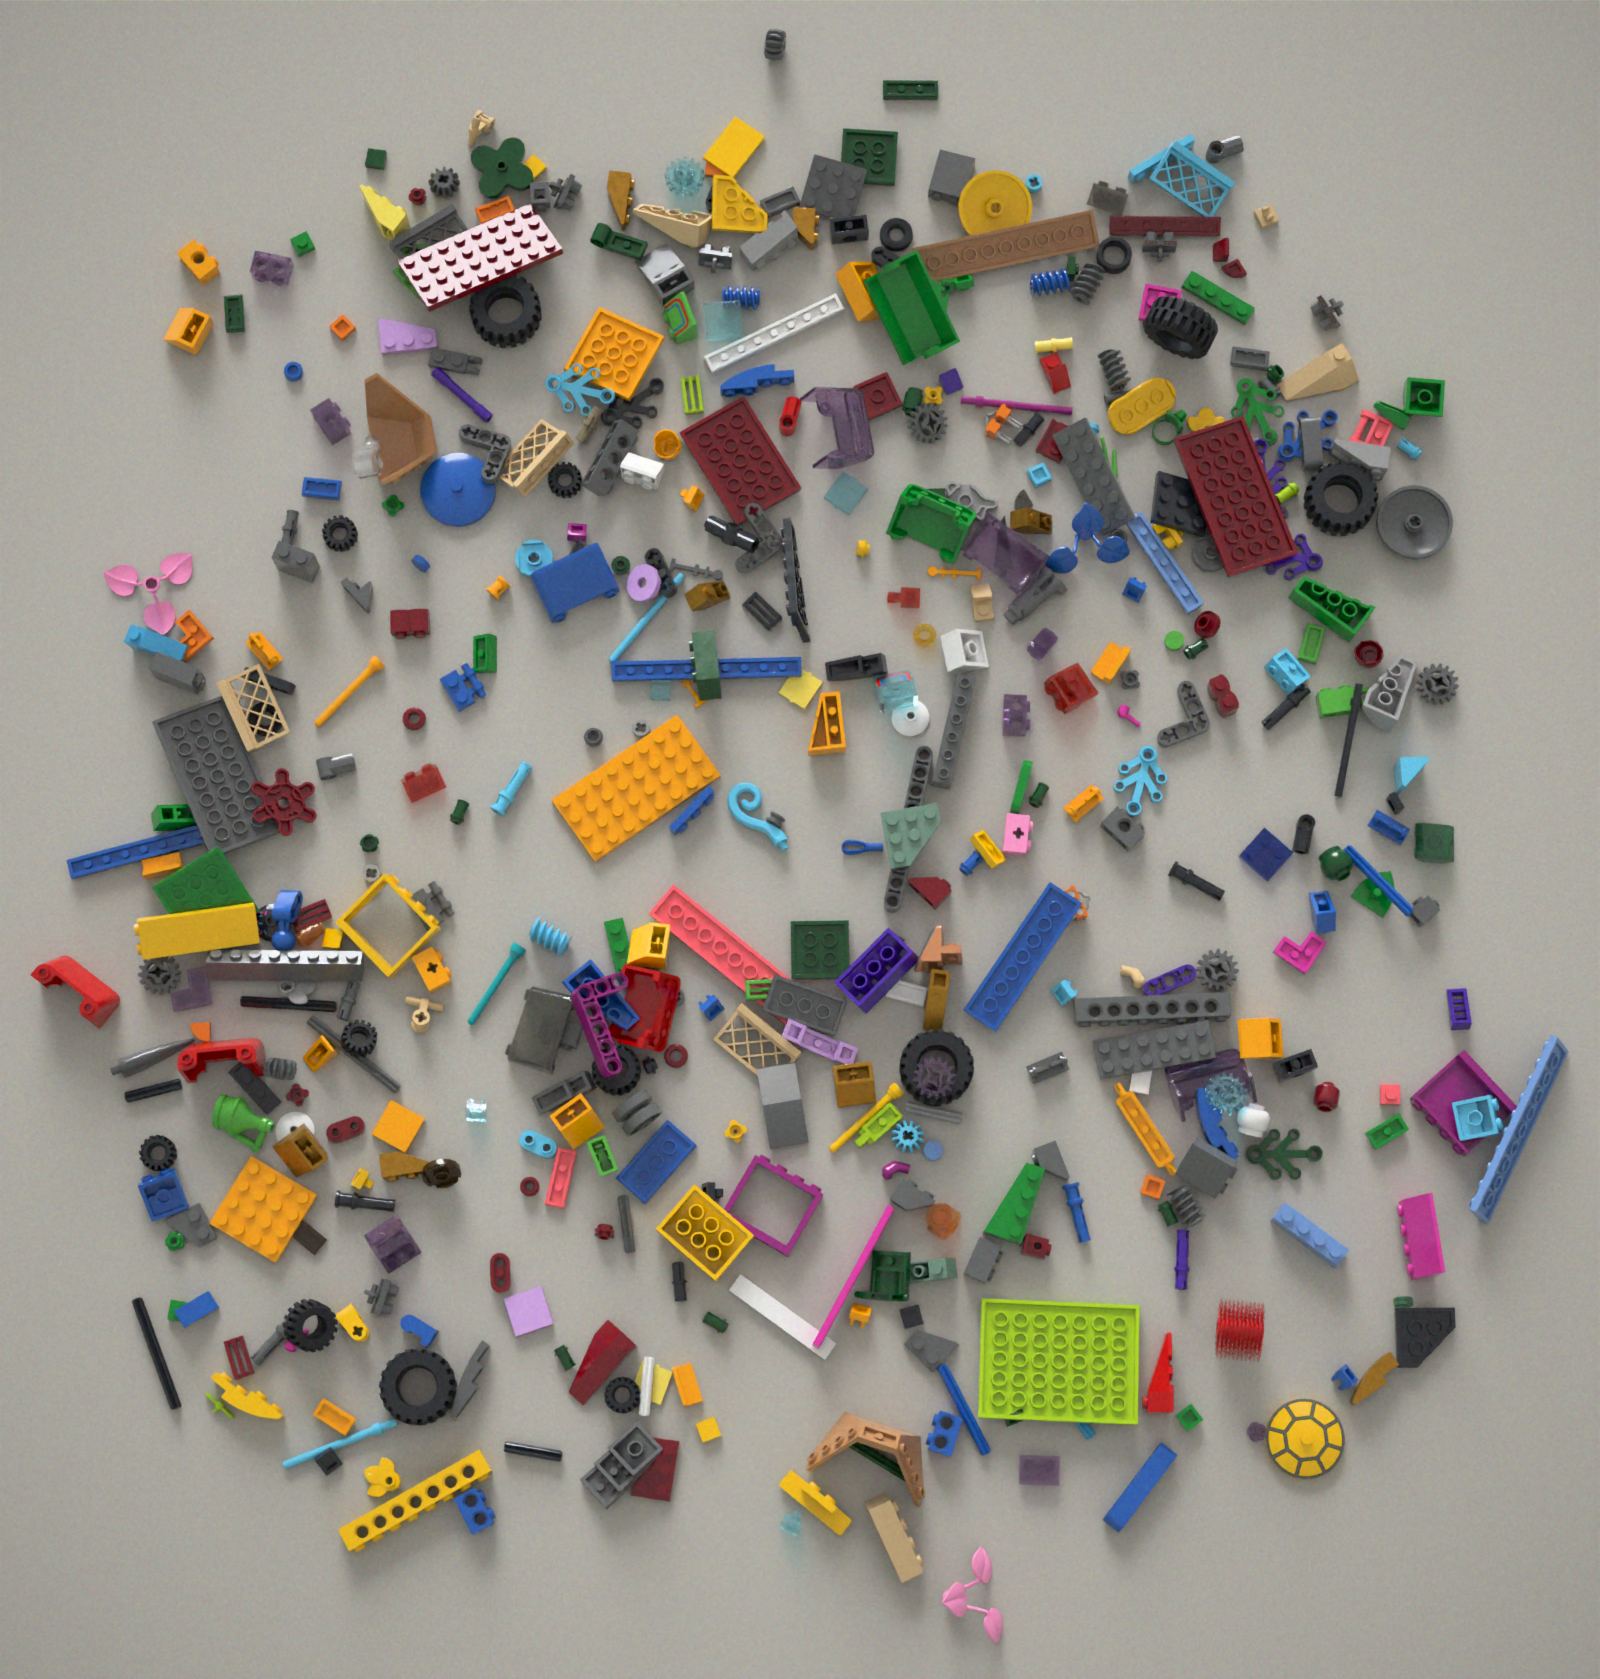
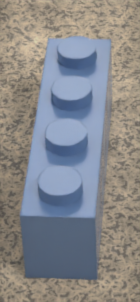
M1286 1202L1280 1206L1271 1219L1273 1223L1334 1268L1339 1265L1349 1251Z

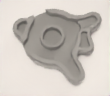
M949 482L946 485L947 499L975 511V519L979 522L985 519L987 511L994 510L998 506L996 499L985 497L972 484L962 485V483Z

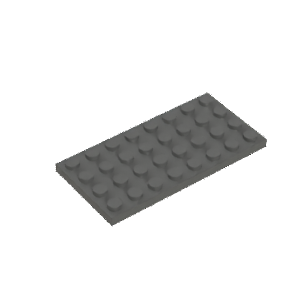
M222 696L152 721L208 852L219 846L222 852L227 854L279 834V825L274 819H266L264 822H256L253 819V812L262 807L263 800L252 793L251 786L254 782H262Z

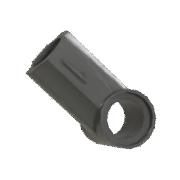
M1235 136L1223 141H1212L1206 151V159L1210 163H1217L1222 158L1243 152L1242 139L1239 136ZM1211 150H1216L1219 154H1215Z
M353 754L335 758L323 757L316 760L320 780L333 779L339 774L356 770Z

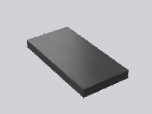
M774 974L762 1012L785 1020L791 1019L808 1028L835 1037L847 999Z

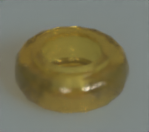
M920 624L913 631V639L920 646H929L936 639V631L929 624ZM921 631H928L930 637L926 640L919 637Z

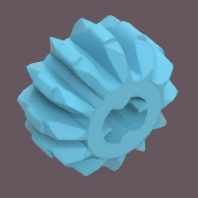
M903 1120V1127L900 1124H896V1128L899 1131L892 1130V1134L898 1136L892 1138V1142H898L895 1146L896 1149L901 1145L903 1146L902 1153H905L906 1148H909V1152L913 1153L912 1146L919 1150L920 1146L918 1143H924V1139L919 1138L924 1135V1131L917 1132L921 1126L918 1124L914 1128L913 1120H911L910 1126H907L906 1120ZM904 1133H906V1134H910V1133H911V1134H912V1136H911V1139H912V1140L910 1141L909 1139H907V1140L905 1141V1140L903 1139L905 1135H903V1134H904Z

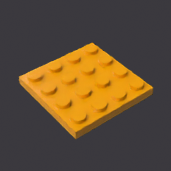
M599 307L564 367V371L569 370L573 364H580L583 367L582 373L573 376L581 378L591 368H598L601 372L600 377L592 379L588 383L602 389H612L615 395L630 401L665 338L663 335ZM578 366L574 367V371L576 373L579 372ZM596 370L592 371L593 377L597 376Z
M250 1156L209 1224L277 1263L318 1195Z

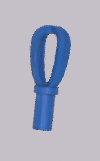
M846 840L842 843L841 848L844 854L855 855L869 851H883V843H864L858 840ZM845 845H859L864 848L846 850Z

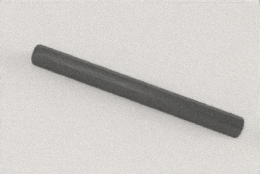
M311 1016L308 1019L307 1024L320 1035H323L329 1042L393 1093L398 1092L401 1085L368 1058L363 1057L362 1054H360V1058H356V1054L352 1057L350 1056V1051L346 1053L345 1048L341 1046V1037L318 1018Z

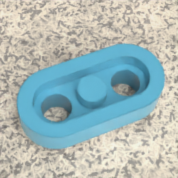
M527 1130L520 1136V1144L525 1150L545 1159L555 1156L557 1145L552 1139L532 1130ZM532 1137L533 1141L526 1143V1138ZM550 1145L551 1148L549 1151H544L543 1147Z

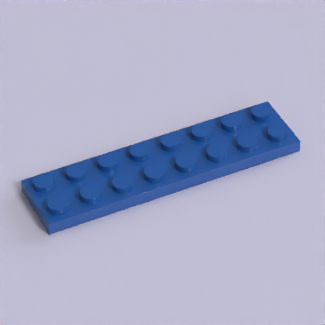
M1049 882L964 1008V1011L996 1032L1082 903Z

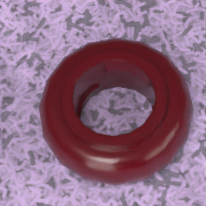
M416 707L407 709L402 717L404 726L410 730H419L426 722L425 713ZM413 714H417L420 717L419 721L415 724L409 722V717Z
M680 1044L670 1045L664 1053L665 1062L673 1068L682 1067L688 1060V1052ZM673 1051H680L682 1053V1058L679 1061L671 1059L670 1056Z

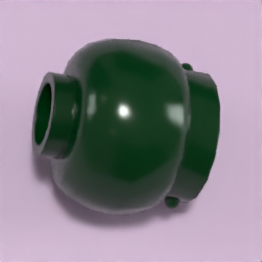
M1333 846L1319 856L1320 868L1326 878L1342 881L1350 876L1353 861L1351 856L1346 851H1343L1340 846Z

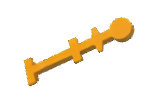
M931 566L927 571L931 577L941 574L942 578L945 575H952V579H956V575L977 576V581L981 580V568H977V572L957 571V567H953V570H945V567H942V570H938L936 567Z
M683 680L684 683L681 686L683 688L687 686L697 702L694 704L695 708L707 702L706 700L699 701V697L690 685L693 682L692 680Z

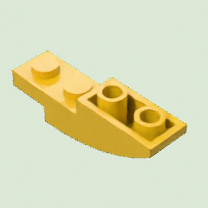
M215 1372L211 1377L213 1381L226 1390L221 1398L236 1408L263 1418L282 1420L285 1417L281 1414L283 1410L275 1403L271 1406L266 1402L267 1397L259 1390L257 1393L251 1391L246 1396L247 1391L239 1384L235 1387L231 1383L232 1378L226 1373L220 1374Z

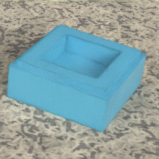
M1044 462L1027 470V474L1035 488L1052 480Z

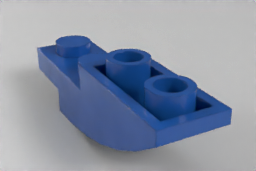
M775 364L754 367L724 382L720 386L721 396L734 397L737 394L751 396L754 393H758V386L771 387L774 384L788 386L794 383V370L775 371Z
M1200 1087L1195 1090V1103L1198 1121L1206 1141L1215 1148L1220 1147L1222 1152L1230 1157L1238 1158L1237 1153L1239 1151L1233 1142L1230 1143L1228 1141L1225 1129L1217 1125V1123L1223 1120L1221 1109L1217 1105H1213L1211 1102L1212 1096L1208 1090H1203Z

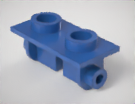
M1376 810L1367 825L1399 845L1402 844L1410 830L1379 810Z

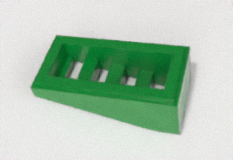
M1377 401L1373 405L1376 410L1403 430L1407 429L1412 415L1404 414V410L1382 401Z

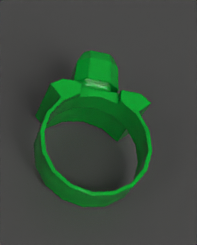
M1183 410L1177 411L1174 415L1170 411H1166L1165 418L1157 420L1153 425L1152 438L1160 445H1170L1173 443V440L1164 442L1156 438L1153 431L1156 424L1160 422L1172 423L1176 428L1177 437L1178 433L1183 431L1184 426L1182 422L1186 419L1187 414Z

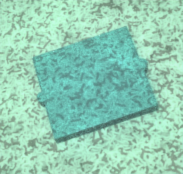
M842 472L826 493L824 499L832 503L836 509L839 508L850 515L868 491V488L857 482L856 478L853 479Z

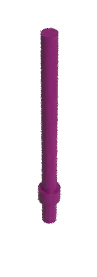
M961 396V404H970L981 408L983 406L1000 408L1002 404H1006V407L1009 409L1072 415L1073 410L1072 407L985 399L984 396H976V398Z

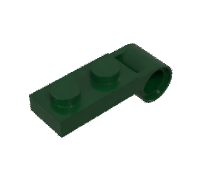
M597 223L590 238V242L597 247L640 261L648 247L647 241L612 231L611 227L603 223Z

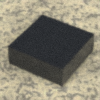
M1396 792L1389 794L1386 798L1395 815L1402 812L1405 808Z
M919 1305L899 1310L904 1329L924 1324Z
M331 1447L314 1459L326 1476L343 1464Z

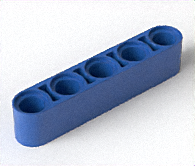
M1161 1442L1105 1515L1103 1521L1119 1533L1174 1461L1177 1454Z

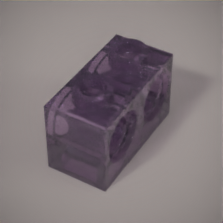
M255 251L250 273L252 278L259 282L270 281L278 286L283 284L289 285L294 264L289 257ZM260 266H266L264 270H258ZM279 269H284L283 273H276Z
M1004 694L1002 736L1025 737L1026 731H1030V719H1027V712H1030V701H1027V695ZM1019 703L1022 706V708L1019 710L1013 709L1012 704ZM1018 721L1021 723V727L1014 728L1011 723Z

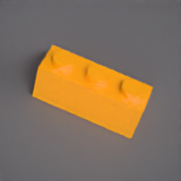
M849 262L835 274L858 322L872 321L880 317L863 280L878 273L873 262Z

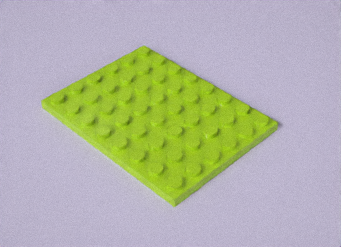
M982 1298L978 1418L1138 1425L1140 1305ZM1020 1409H1023L1022 1413H1019L1017 1415H1009Z

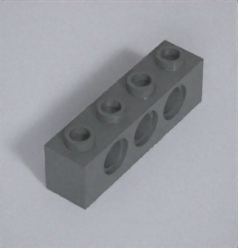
M622 419L614 420L580 485L597 496L609 494L612 490L614 479L621 472L620 465L628 454L631 446L637 442L639 430ZM618 439L622 441L621 447L618 445ZM610 455L613 456V463L610 462ZM602 470L605 473L604 479L601 477Z

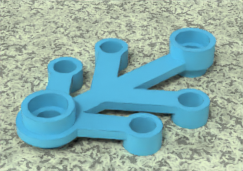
M573 364L569 370L560 376L552 374L547 377L545 381L547 390L557 394L563 404V409L567 412L575 409V403L568 400L563 390L571 392L584 416L589 415L592 406L587 405L581 394L600 398L601 402L605 404L612 403L615 400V392L612 389L606 388L601 391L583 386L590 380L600 377L601 372L598 368H591L587 374L572 384L565 381L573 375H580L582 373L583 367L580 364ZM575 366L579 367L578 373L574 371ZM593 370L597 371L596 377L592 376ZM554 380L558 382L557 387L552 385ZM608 392L611 394V398L609 400L605 397L606 393ZM568 402L572 405L571 409L566 407ZM585 407L589 408L588 414L584 412Z
M1151 746L1142 747L1138 757L1127 763H1121L1118 768L1120 774L1127 775L1131 768L1141 764L1140 771L1122 781H1116L1113 786L1115 792L1121 793L1125 787L1136 782L1132 801L1126 805V811L1131 817H1136L1141 812L1142 807L1139 801L1144 784L1151 794L1150 799L1152 802L1159 803L1162 799V793L1157 790L1147 771L1150 766L1156 775L1155 781L1158 785L1166 783L1167 775L1156 762L1157 751ZM1149 753L1151 755V758L1146 759L1144 757V754ZM1126 766L1128 770L1124 772L1121 770V767ZM1163 776L1165 780L1160 782L1158 777ZM1122 784L1123 788L1117 789L1116 785ZM1158 794L1160 799H1154L1153 795ZM1130 807H1135L1137 811L1131 812Z

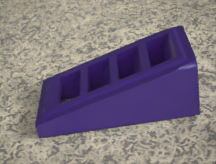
M1447 989L1451 1030L1470 1029L1472 1022L1467 989ZM1463 996V999H1452V997ZM1455 1004H1463L1464 1006L1454 1007L1453 1005H1455ZM1455 1012H1464V1014L1455 1015Z

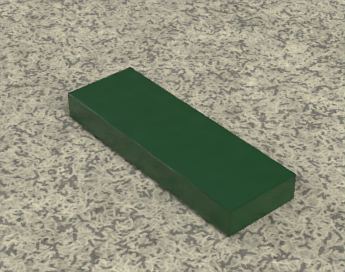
M883 80V100H938V80Z

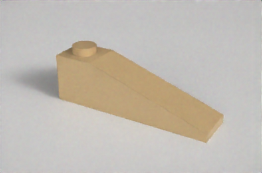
M640 204L633 209L635 215L691 248H697L706 242L711 229L712 214L692 210V214L682 213L681 209L678 208L666 211L662 206Z
M1341 343L1276 385V387L1281 388V395L1285 402L1307 398L1311 395L1326 394V392L1344 390L1358 382L1359 378L1352 357Z

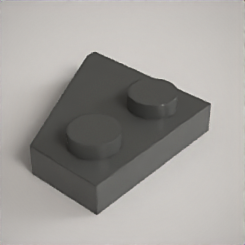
M200 1203L165 1220L168 1225L198 1247H202L217 1239Z
M917 1330L904 1343L931 1372L959 1345L957 1342Z

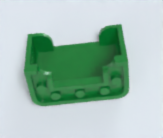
M909 484L899 497L886 534L894 540L904 539L906 536L940 550L939 556L944 562L955 564L974 523L976 512L918 485Z

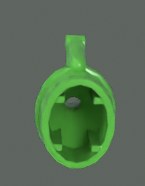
M221 1094L218 1097L212 1115V1125L215 1129H222L227 1132L232 1138L250 1147L253 1152H258L262 1148L267 1132L272 1133L275 1122L269 1118H261L253 1113L243 1097H229L227 1094ZM250 1129H258L259 1131L255 1141L241 1134V1132Z

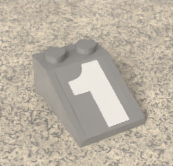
M1334 439L1329 455L1338 461H1346L1348 465L1351 462L1356 463L1355 467L1359 469L1362 466L1366 469L1364 473L1366 475L1371 474L1373 477L1372 481L1377 482L1383 479L1388 470L1391 447Z

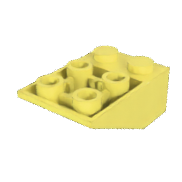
M360 185L364 201L384 237L392 240L410 229L407 212L400 206L395 207L388 198L377 195L373 188Z

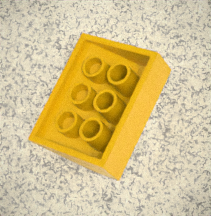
M695 1184L656 1228V1231L715 1282L719 1280L754 1237L750 1231Z

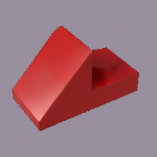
M1057 352L1040 358L1041 366L1054 394L1071 387L1066 364H1062Z

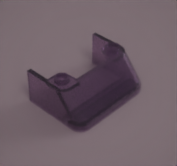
M814 387L800 398V402H816L818 411L823 416L832 417L838 450L831 451L813 464V469H840L867 461L873 457L874 447L863 393L859 389Z
M1237 1049L1216 1052V1059L1164 1069L1174 1107L1182 1122L1186 1121L1184 1111L1189 1110L1193 1106L1195 1090L1200 1087L1203 1090L1207 1089L1210 1094L1228 1089L1236 1096H1243L1248 1093L1253 1103L1257 1102L1253 1075L1244 1059L1240 1058V1052Z

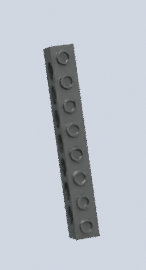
M1230 992L1075 998L1073 1001L1074 1024H1079V1027H1091V1024H1099L1100 1027L1110 1026V1023H1118V1026L1130 1025V1022H1137V1025H1148L1152 1021H1157V1024H1168V1021H1176L1178 1024L1188 1023V1020L1201 1022L1207 1019H1215V1022H1225L1231 1017ZM1189 1004L1193 1005L1196 1008V1012L1189 1013L1186 1010V1006ZM1173 1005L1177 1012L1175 1014L1168 1013L1167 1006ZM1205 1005H1214L1215 1012H1208ZM1154 1006L1157 1009V1014H1149L1147 1007ZM1135 1007L1138 1010V1014L1135 1016L1130 1015L1128 1008ZM1092 1008L1097 1009L1099 1016L1092 1017L1089 1014V1010ZM1116 1008L1119 1014L1111 1016L1108 1009Z

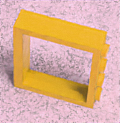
M384 873L335 923L387 977L393 978L441 928L438 926L439 921L433 915L428 916L425 913L426 908L419 901L415 902L411 898L413 896L412 893L398 885L400 881L393 874L388 875ZM387 884L431 928L393 967L350 923Z

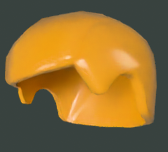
M665 429L659 431L654 436L653 449L659 458L664 460L674 459L681 452L682 443L674 431Z

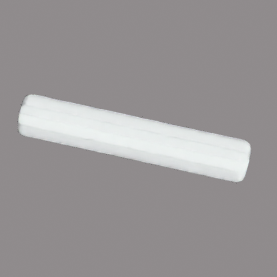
M644 1357L639 1405L640 1416L650 1415L655 1361L653 1357Z

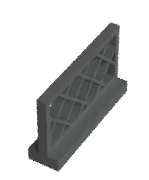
M451 204L390 240V248L397 254L399 259H402L404 256L400 251L405 248L413 249L412 254L415 253V250L421 251L425 249L416 246L417 241L420 239L429 240L427 247H430L431 241L438 243L444 241L446 232L458 235L468 229L457 214L454 205ZM455 219L459 224L458 230L447 228L448 222ZM436 229L444 231L443 239L433 238V231Z

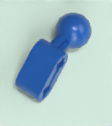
M280 890L272 909V919L278 922V930L271 939L275 950H292L295 947L296 938L292 931H290V923L295 922L303 901L301 891Z

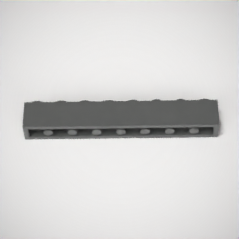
M215 949L207 951L205 961L208 980L363 981L365 969L363 951Z

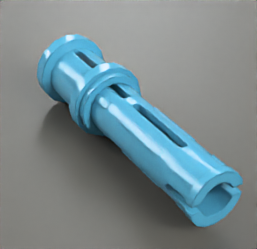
M522 761L504 791L499 792L498 799L494 805L490 806L493 812L502 817L505 816L507 807L510 803L514 802V795L532 770V766Z

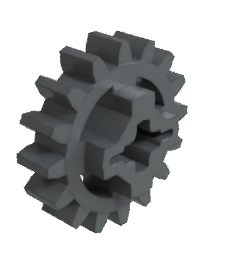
M921 403L920 406L914 407L916 412H910V415L913 417L908 419V422L912 424L908 429H913L911 436L917 435L916 441L922 440V443H935V440H941L940 434L946 433L943 428L948 427L947 424H944V421L948 418L942 416L945 411H939V405Z
M1441 663L1437 667L1431 664L1430 669L1425 667L1423 669L1424 673L1420 672L1419 677L1421 679H1418L1416 684L1421 686L1417 688V691L1423 692L1420 697L1426 696L1427 703L1433 700L1434 705L1438 701L1443 705L1445 699L1451 701V696L1456 695L1455 689H1458L1459 685L1455 684V682L1458 680V677L1452 676L1455 671L1449 672V666L1442 668Z
M1217 949L1216 953L1209 950V956L1203 954L1202 958L1204 961H1198L1201 967H1197L1196 971L1201 974L1197 978L1203 979L1201 985L1208 984V990L1213 986L1215 992L1218 991L1219 987L1224 991L1226 990V984L1231 987L1233 985L1231 980L1236 981L1237 977L1234 974L1238 973L1239 969L1234 967L1238 963L1231 961L1234 957L1233 955L1226 956V950L1223 954L1220 953V949ZM1213 958H1219L1218 961L1215 962L1209 961ZM1225 961L1229 965L1230 970L1226 968ZM1217 966L1220 967V972L1218 974L1215 973V968ZM1205 970L1208 971L1210 978L1206 976ZM1220 978L1226 979L1223 982H1216Z
M173 957L152 958L149 961L145 959L143 960L145 965H139L142 972L138 973V976L143 978L139 982L142 985L146 984L144 986L146 991L151 988L150 992L152 994H155L156 990L159 995H162L163 990L170 993V987L176 988L174 982H180L177 975H180L181 971L176 970L180 965L174 963L175 959ZM163 962L168 963L171 969L165 968ZM161 970L163 973L160 974V977H157L156 974ZM148 979H154L156 986L152 985Z

